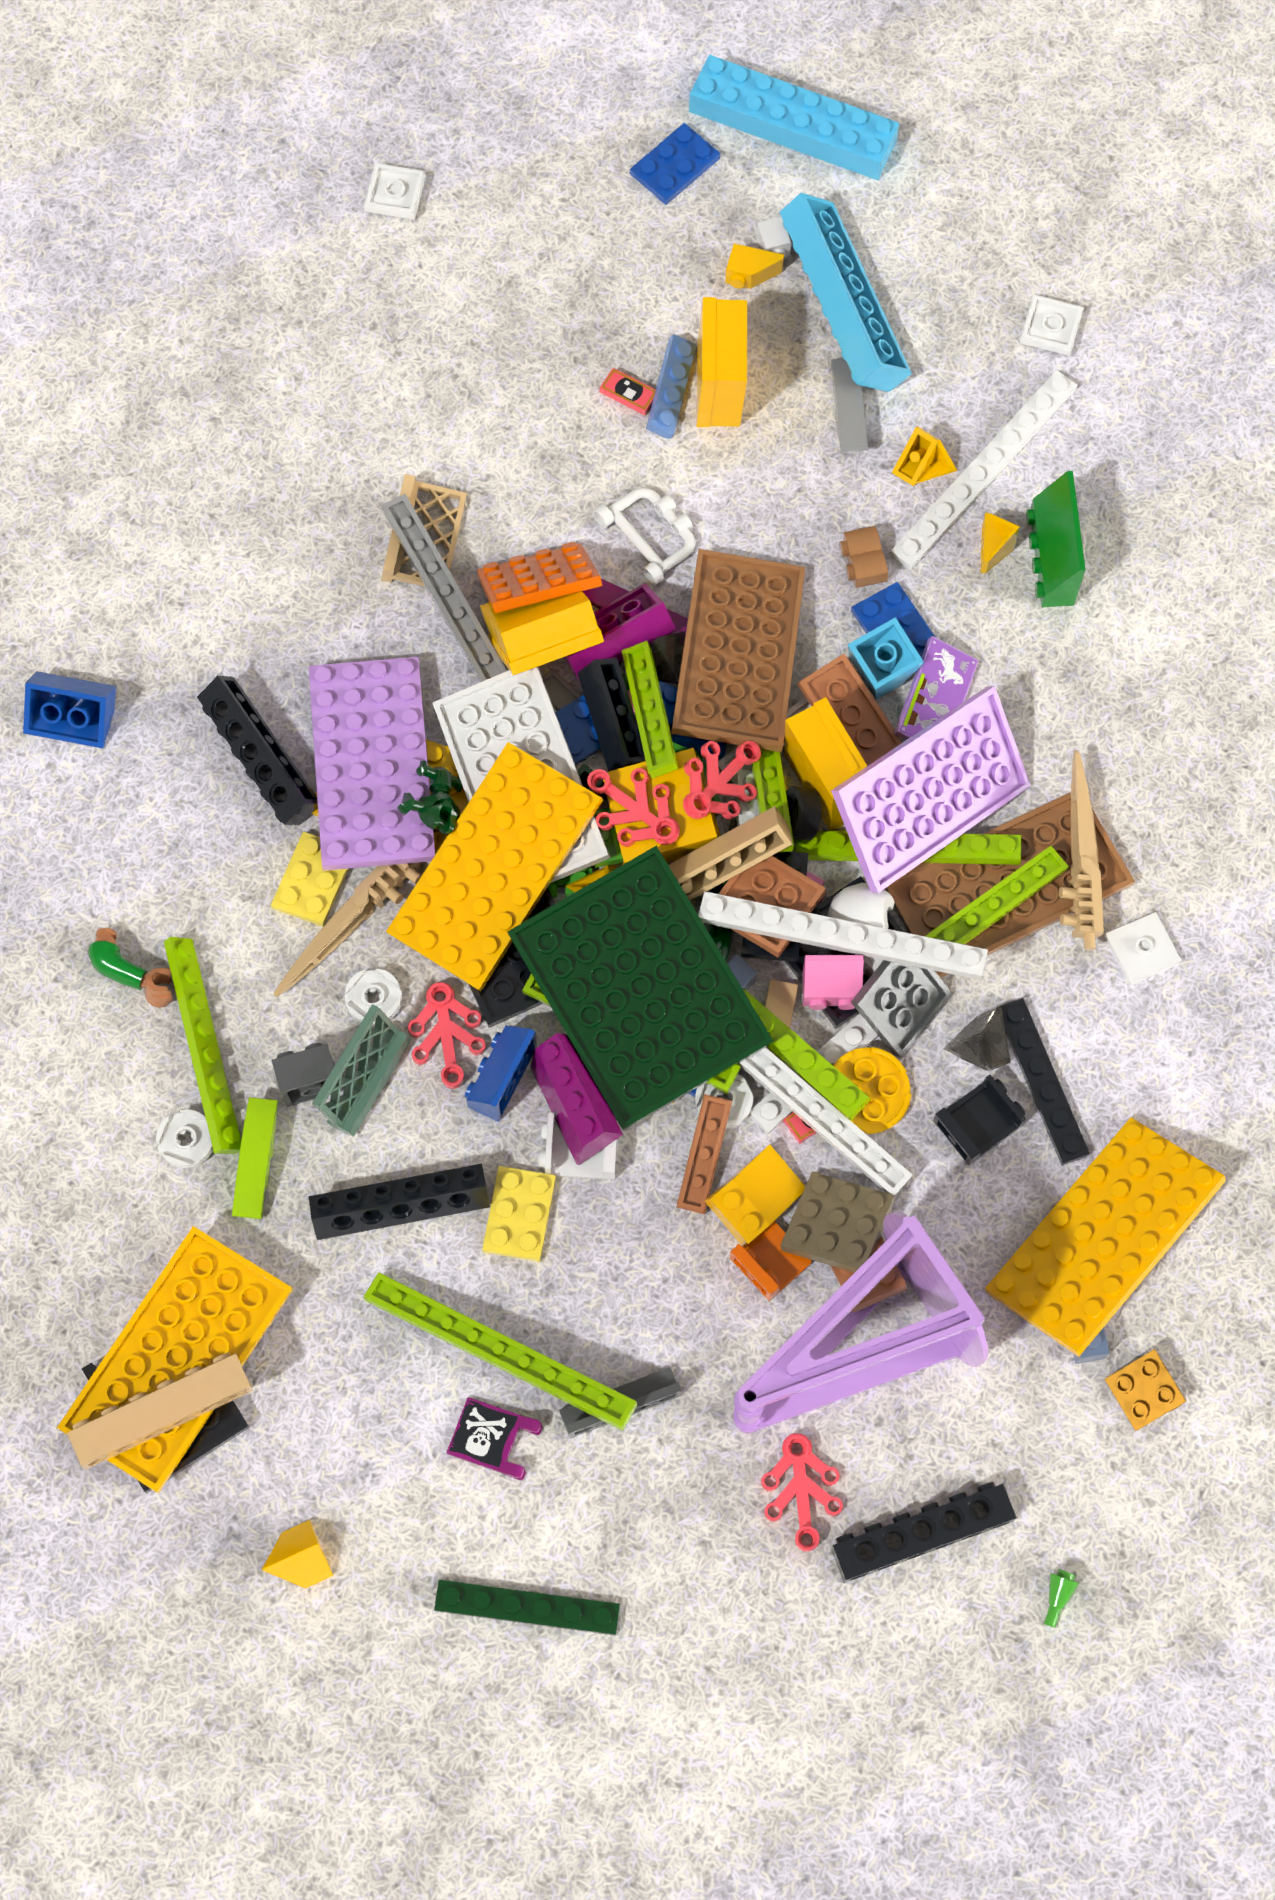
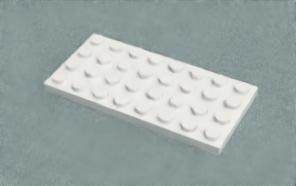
M538 667L514 676L510 671H506L433 702L468 802H470L507 742L583 786ZM594 815L551 883L610 859Z

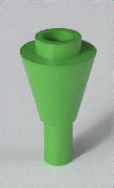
M1058 1569L1057 1574L1050 1573L1048 1602L1050 1605L1044 1624L1056 1627L1061 1609H1064L1080 1584L1074 1581L1076 1575Z

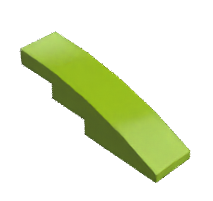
M249 1097L238 1160L232 1216L262 1219L270 1159L273 1156L278 1100Z

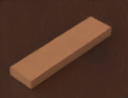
M704 1094L676 1208L705 1215L707 1204L704 1200L710 1195L732 1106L731 1100Z

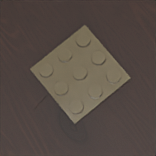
M812 1172L780 1245L781 1250L855 1273L873 1255L883 1231L884 1218L891 1212L895 1197L889 1193Z

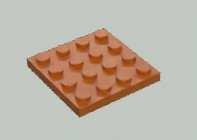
M576 542L565 543L561 548L555 550L541 549L536 551L535 555L527 557L523 555L514 556L508 562L500 564L498 562H490L483 565V568L477 569L479 581L494 613L602 586L600 575L581 543L577 544Z

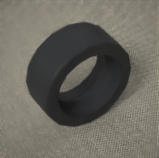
M791 786L786 790L793 839L811 840L817 834L821 822L822 805L819 793L815 788Z

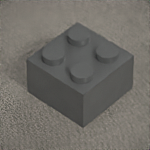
M322 1043L310 1044L305 1047V1050L296 1053L286 1051L280 1053L276 1059L271 1060L280 1093L287 1107L314 1100L335 1066L328 1043L323 1045Z

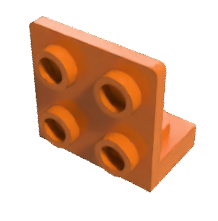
M775 1221L749 1244L743 1246L738 1244L730 1251L729 1258L769 1302L809 1267L812 1262L810 1259L781 1250L780 1245L786 1233Z

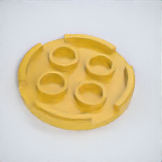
M858 1048L845 1053L833 1064L837 1070L871 1099L851 1121L865 1134L883 1132L893 1127L903 1118L911 1101L910 1083L905 1067L895 1056L879 1048Z

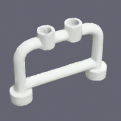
M638 488L609 507L602 504L593 510V515L602 528L605 529L615 522L650 562L642 568V571L652 586L662 582L665 572L689 557L694 551L695 538L689 530L693 526L692 522L686 514L683 513L678 517L674 513L673 509L676 508V504L668 494L661 498L652 489ZM641 498L651 501L656 512L661 517L664 516L675 534L681 536L685 541V545L680 550L663 561L621 513L622 510Z

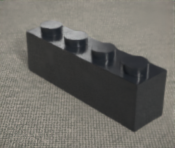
M617 658L593 660L577 674L608 772L645 762L638 723Z

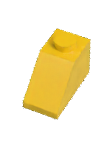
M734 243L726 268L725 283L738 289L744 287L751 289L782 273L784 254Z

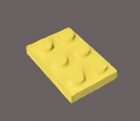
M303 831L273 898L271 908L323 927L348 869L323 871L320 837Z
M498 1166L482 1252L540 1262L556 1175Z

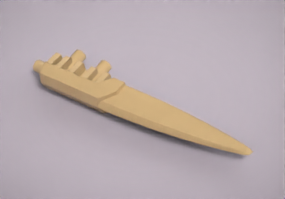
M1074 750L1071 780L1072 879L1069 881V887L1073 888H1059V898L1073 900V906L1070 908L1071 914H1061L1060 924L1074 927L1075 930L1072 931V937L1083 938L1084 949L1094 950L1096 949L1095 938L1103 935L1104 932L1101 871L1099 870L1096 832L1085 771L1079 751Z
M419 862L377 866L354 889V894L337 910L304 949L275 989L274 996L278 997L335 950L364 920H367L374 913V904L381 909L384 906L383 900L386 897L395 904L401 903L404 896L395 888L401 889L404 886L402 881L406 877L414 884H417L422 876L417 872L421 868Z

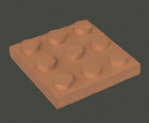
M770 856L730 878L719 894L812 913L825 895L826 888L777 858ZM732 929L778 958L790 943L789 940Z

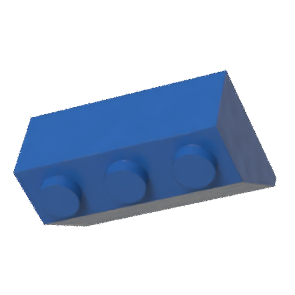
M36 671L25 682L23 734L104 748L115 710L116 686Z
M505 1025L502 1033L497 1032L491 1043L493 1050L489 1058L484 1057L478 1068L480 1073L476 1082L472 1081L465 1092L468 1108L499 1122L537 1048L536 1033L532 1029Z

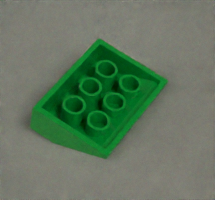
M1067 471L1035 496L1032 500L1031 508L1026 510L1027 525H1032V533L1029 534L1030 550H1035V557L1032 558L1033 574H1038V582H1035V596L1041 599V607L1074 606L1085 573L1073 471Z

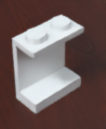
M548 1113V1122L542 1121L541 1139H546V1150H540L539 1164L540 1167H545V1174L558 1177L615 1179L617 1139L581 1165H576L556 1123L554 1113Z

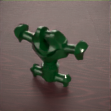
M420 761L416 773L420 777L423 775L430 778L429 790L432 794L421 797L419 800H414L411 793H404L402 802L397 809L403 815L410 811L418 812L421 821L428 828H438L442 834L448 835L454 830L456 822L460 817V809L448 794L451 792V787L458 792L463 789L459 775L457 777L451 775L444 767L433 768L427 765V761Z

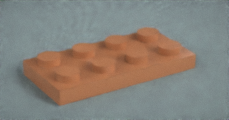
M844 653L797 683L811 706H813V703L825 697L827 698L867 766L903 743L900 737L894 734L893 726Z

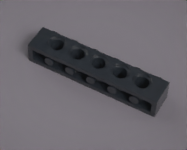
M217 675L197 696L202 704L204 713L211 717L217 726V732L226 739L231 747L232 754L245 767L247 776L256 783L261 790L260 794L263 799L269 802L274 809L276 818L284 825L302 824L318 808L316 795L236 679L230 676Z
M482 1163L308 1196L311 1220L317 1240L490 1208Z
M989 1482L977 1487L978 1493L967 1496L966 1492H962L949 1497L950 1503L939 1506L937 1502L921 1507L922 1513L912 1517L909 1512L892 1518L893 1523L882 1527L880 1522L864 1528L865 1534L854 1537L853 1533H848L836 1538L837 1544L832 1545L831 1550L843 1583L1014 1522L1017 1517L1004 1484L995 1486L994 1482ZM973 1503L983 1504L987 1511L986 1516L982 1518L976 1517L971 1511V1505ZM946 1513L956 1515L958 1526L955 1528L947 1527L943 1522V1515ZM918 1523L926 1524L930 1529V1536L927 1538L918 1537L914 1530L915 1525ZM891 1533L899 1535L902 1539V1546L897 1549L889 1547L886 1542V1536ZM866 1543L873 1548L874 1555L872 1558L864 1559L860 1557L857 1551L860 1544Z

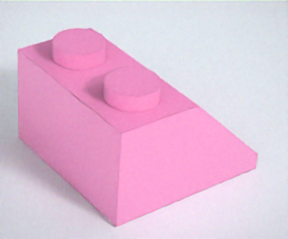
M805 955L802 972L803 1006H809L813 1010H822L827 1008V1006H838L842 1010L854 1009L855 1007L851 1001L863 987V955Z

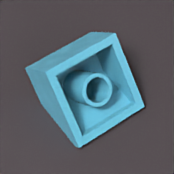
M896 617L848 644V655L876 700L900 687L924 664Z

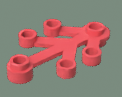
M715 741L705 743L701 747V755L706 759L707 787L703 791L700 774L703 771L702 761L698 758H692L684 764V771L690 778V793L684 797L683 807L689 817L702 819L708 813L722 814L726 819H733L739 815L740 806L736 801L731 800L726 803L711 801L710 799L715 794L739 797L743 802H749L756 797L757 790L754 785L750 783L736 785L728 784L727 782L744 765H751L759 760L761 750L757 743L746 741L739 745L736 749V757L720 773L718 767L720 747ZM708 747L713 750V754L708 751ZM691 763L695 765L696 771L691 768ZM745 789L749 791L750 796L745 794ZM728 806L733 809V814L729 812Z
M636 768L631 773V780L635 785L636 801L611 784V778L605 770L596 769L589 774L587 782L594 793H605L628 810L612 814L607 812L599 813L596 817V823L600 830L608 831L613 825L640 821L650 826L649 828L634 831L629 828L621 829L617 838L624 847H630L636 841L654 839L661 845H670L678 839L680 827L676 820L670 818L668 800L671 797V792L664 784H658L654 787L653 796L658 805L657 818L649 812L646 787L649 776L643 768ZM642 773L645 775L642 781L635 780L637 774ZM598 780H605L603 787H596ZM659 790L667 791L664 797H657ZM607 817L610 819L607 825H600L602 818ZM664 828L671 829V833L669 835H661V832ZM624 834H631L629 841H622Z
M438 982L428 988L426 993L427 1005L417 1018L411 1020L408 1024L409 1034L415 1038L421 1037L425 1033V1024L437 1011V1024L421 1045L413 1049L412 1059L416 1064H425L429 1060L430 1051L441 1038L445 1067L441 1071L442 1083L447 1088L456 1089L464 1082V1072L456 1063L453 1037L468 1046L469 1051L476 1056L485 1052L486 1044L481 1037H474L451 1021L448 1009L464 1018L466 1026L472 1029L480 1026L482 1018L478 1011L470 1010L454 999V990L449 984ZM438 993H444L446 995V998L443 1001H438L435 999ZM476 1015L478 1021L476 1023H469L468 1017ZM419 1024L422 1026V1029L419 1032H413L411 1030L412 1026ZM480 1042L483 1046L480 1050H474L472 1048L473 1043ZM419 1051L426 1053L425 1058L421 1060L417 1059L415 1055ZM450 1074H457L458 1080L450 1082L448 1081V1076Z
M794 1433L789 1435L783 1442L782 1452L784 1456L771 1472L765 1473L761 1479L763 1489L774 1491L779 1486V1478L793 1464V1479L776 1500L765 1507L764 1515L771 1522L778 1521L782 1517L783 1509L796 1494L799 1530L795 1535V1544L801 1551L811 1552L818 1546L820 1537L817 1530L811 1524L808 1494L822 1504L825 1512L830 1516L839 1515L843 1509V1504L839 1498L830 1496L806 1476L805 1464L819 1473L822 1482L827 1486H833L838 1482L839 1472L836 1468L827 1466L812 1453V1444L805 1435ZM800 1444L803 1448L802 1453L794 1454L791 1450L792 1445ZM827 1471H832L835 1473L836 1479L829 1482L825 1479L824 1474ZM769 1476L774 1477L776 1480L775 1486H766L765 1478ZM831 1501L837 1502L839 1510L836 1512L830 1511L828 1503ZM770 1507L778 1508L779 1515L777 1517H770L768 1515ZM808 1534L812 1537L813 1541L810 1545H804L801 1542L803 1535Z

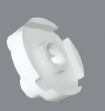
M383 969L360 971L346 985L345 1002L348 1012L360 1023L372 1004L378 1006L390 1020L400 1010L402 993L399 983L391 973ZM376 991L380 992L378 996L380 1000L378 1002H368L367 993L371 992L374 994Z
M739 1074L728 1092L732 1106L726 1129L737 1128L748 1118L753 1105L752 1091L747 1085L746 1080ZM706 1083L699 1086L695 1095L698 1115L704 1094L722 1097L724 1092Z
M189 1109L180 1110L179 1113L164 1118L157 1129L156 1142L159 1152L166 1162L178 1168L199 1167L209 1158L213 1151L206 1118L197 1111ZM187 1132H190V1137L193 1141L187 1143L186 1146H182V1142L178 1139L179 1136H185Z

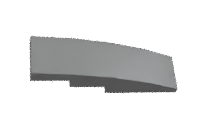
M831 359L833 395L841 452L867 451L868 443L862 387L853 381L851 377L852 372L844 359Z

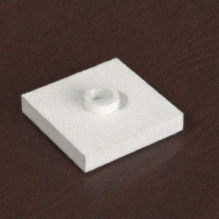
M375 163L364 202V211L415 220L426 177L425 171Z
M1033 294L1019 343L1070 356L1084 307Z
M1156 912L1107 932L1104 935L1129 986L1177 966L1182 961Z

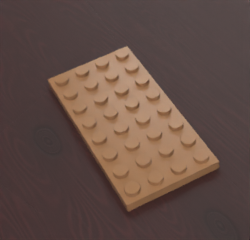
M704 549L698 550L671 734L741 745L746 741H754L760 749L782 752L805 567Z
M1071 792L983 833L1021 835V865L920 863L886 887L884 890L893 897L895 901L894 908L908 933L926 936L1049 846H1052L1069 866L1068 870L965 945L988 949L987 955L1060 921L1061 914H1071L1070 908L1073 906V900L1059 898L1060 887L1073 888L1069 887V881L1072 879ZM1093 811L1099 870L1101 871L1102 900L1133 886L1135 880ZM935 971L940 978L948 975V973Z

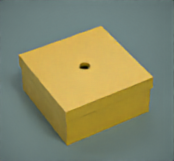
M703 297L697 342L696 427H740L747 384V300Z
M582 591L494 613L490 602L480 605L489 632V640L513 676L604 642L590 600Z
M825 697L813 703V706L785 720L784 756L801 785L817 790L822 805L821 818L828 830L834 831L844 826V822L831 790L866 768L867 764Z
M694 748L675 753L679 769L653 779L648 773L646 761L607 772L611 778V784L636 801L635 785L631 780V773L636 768H643L649 776V781L646 784L649 812L657 818L658 805L653 796V789L658 784L666 785L671 792V797L668 800L670 818L676 820L680 827L678 839L670 845H661L654 839L636 841L630 847H624L619 842L624 864L654 846L658 847L668 864L721 836L715 813H708L702 819H693L687 815L683 807L684 797L690 793V778L684 771V764L692 758L700 759ZM691 763V768L696 771L695 765ZM704 770L700 773L702 791L707 787ZM642 773L637 774L635 780L642 781L645 775ZM659 790L657 797H664L667 791ZM607 795L611 813L628 811ZM643 821L615 825L617 835L624 828L634 831L650 827ZM664 828L661 832V835H669L671 833V829ZM627 833L622 836V841L624 842L631 839V834Z

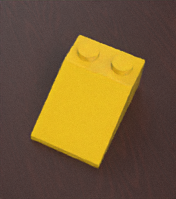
M769 1144L705 1199L704 1202L741 1245H747L769 1227L803 1193L806 1186Z

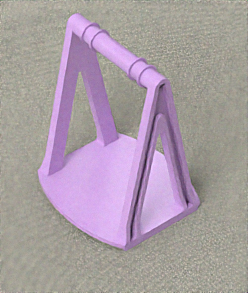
M892 1211L886 1215L883 1222L886 1242L737 1390L734 1397V1423L741 1432L750 1434L954 1358H960L961 1361L972 1367H978L986 1362L988 1346L982 1327L985 1318L915 1215L909 1218L900 1211ZM897 1265L903 1279L909 1282L932 1317L830 1354L880 1302L854 1313L852 1309Z

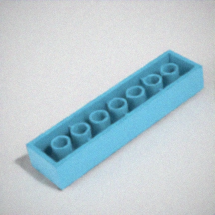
M710 54L689 94L690 113L875 180H879L897 141L899 122Z
M800 193L779 213L784 221L783 226L793 241V248L802 261V268L812 283V291L821 303L822 313L831 325L832 335L840 345L841 355L849 365L853 381L860 386L890 392L912 374L834 203Z

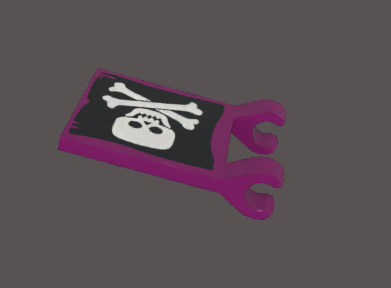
M467 1397L446 1454L522 1481L526 1470L518 1464L507 1462L519 1429L540 1435L543 1425L536 1419L521 1416Z

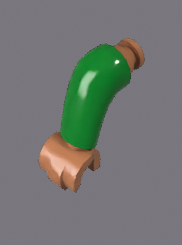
M100 928L96 931V940L90 944L88 950L94 969L101 975L140 991L142 988H145V998L154 1007H166L168 1003L173 1002L171 991L166 986H157L160 983L170 984L171 971L169 968H156L147 973V970L127 961L121 956L120 948L116 945L115 941L117 938L115 930Z

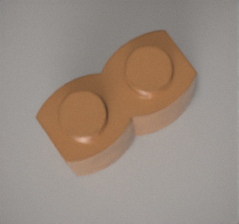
M876 526L844 532L843 541H840L839 545L842 557H847L849 565H846L848 580H853L855 588L887 582L888 569Z

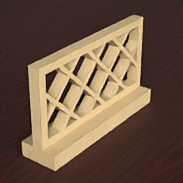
M405 474L400 496L406 494L413 508L416 504L418 507L415 509L417 515L422 513L428 524L424 525L425 529L432 528L439 538L433 541L434 545L437 546L443 543L449 551L442 558L444 562L446 561L450 571L467 493L415 481V476ZM418 490L429 492L433 500L422 505L417 498ZM448 497L459 499V506L451 511H448L442 502ZM437 504L444 515L433 520L426 510ZM448 519L454 529L443 535L437 524ZM392 529L381 581L392 583L393 579L426 587L418 572L412 575L400 573L401 565L410 561L408 555L403 558L405 550Z

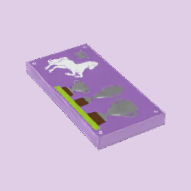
M933 636L928 638L921 657L924 664L915 673L894 734L907 740L963 703L979 660Z

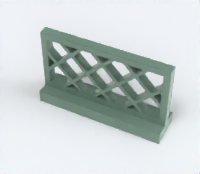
M373 1004L313 1101V1104L328 1119L327 1123L330 1126L353 1137L412 1040L408 1034L399 1031L385 1013ZM373 1038V1046L369 1047L370 1039ZM361 1044V1046H360V1052L357 1053V1049H358L359 1045ZM359 1062L358 1070L355 1071V1063ZM346 1069L345 1077L342 1078V1074ZM344 1087L343 1095L340 1096V1089ZM331 1094L330 1102L325 1104L326 1100Z

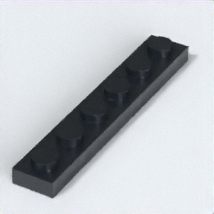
M1024 998L998 1006L996 1012L1061 1165L1063 1166L1088 1157L1090 1152Z

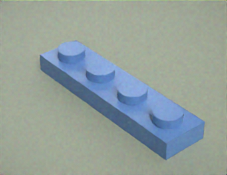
M675 334L668 340L646 426L647 430L667 439L674 436L696 349V344Z

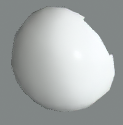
M858 883L844 888L833 898L827 911V917L888 929L887 911L888 907L890 910H893L895 901L891 894L884 889L879 893H873L870 891L867 883Z

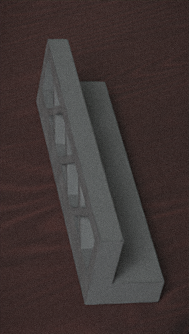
M671 1367L613 1389L637 1401V1407L632 1415L681 1397L682 1391L679 1383L675 1380ZM572 1405L559 1409L569 1439L608 1425V1423Z

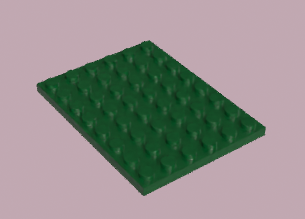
M657 846L507 931L623 1131L774 1043Z

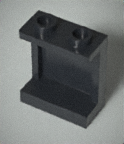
M990 1074L985 1077L980 1085L947 1109L944 1107L938 1111L933 1119L936 1126L968 1165H971L1021 1128L1026 1121L1023 1107L1017 1101L1012 1102L1006 1094L1007 1089L999 1079H994Z

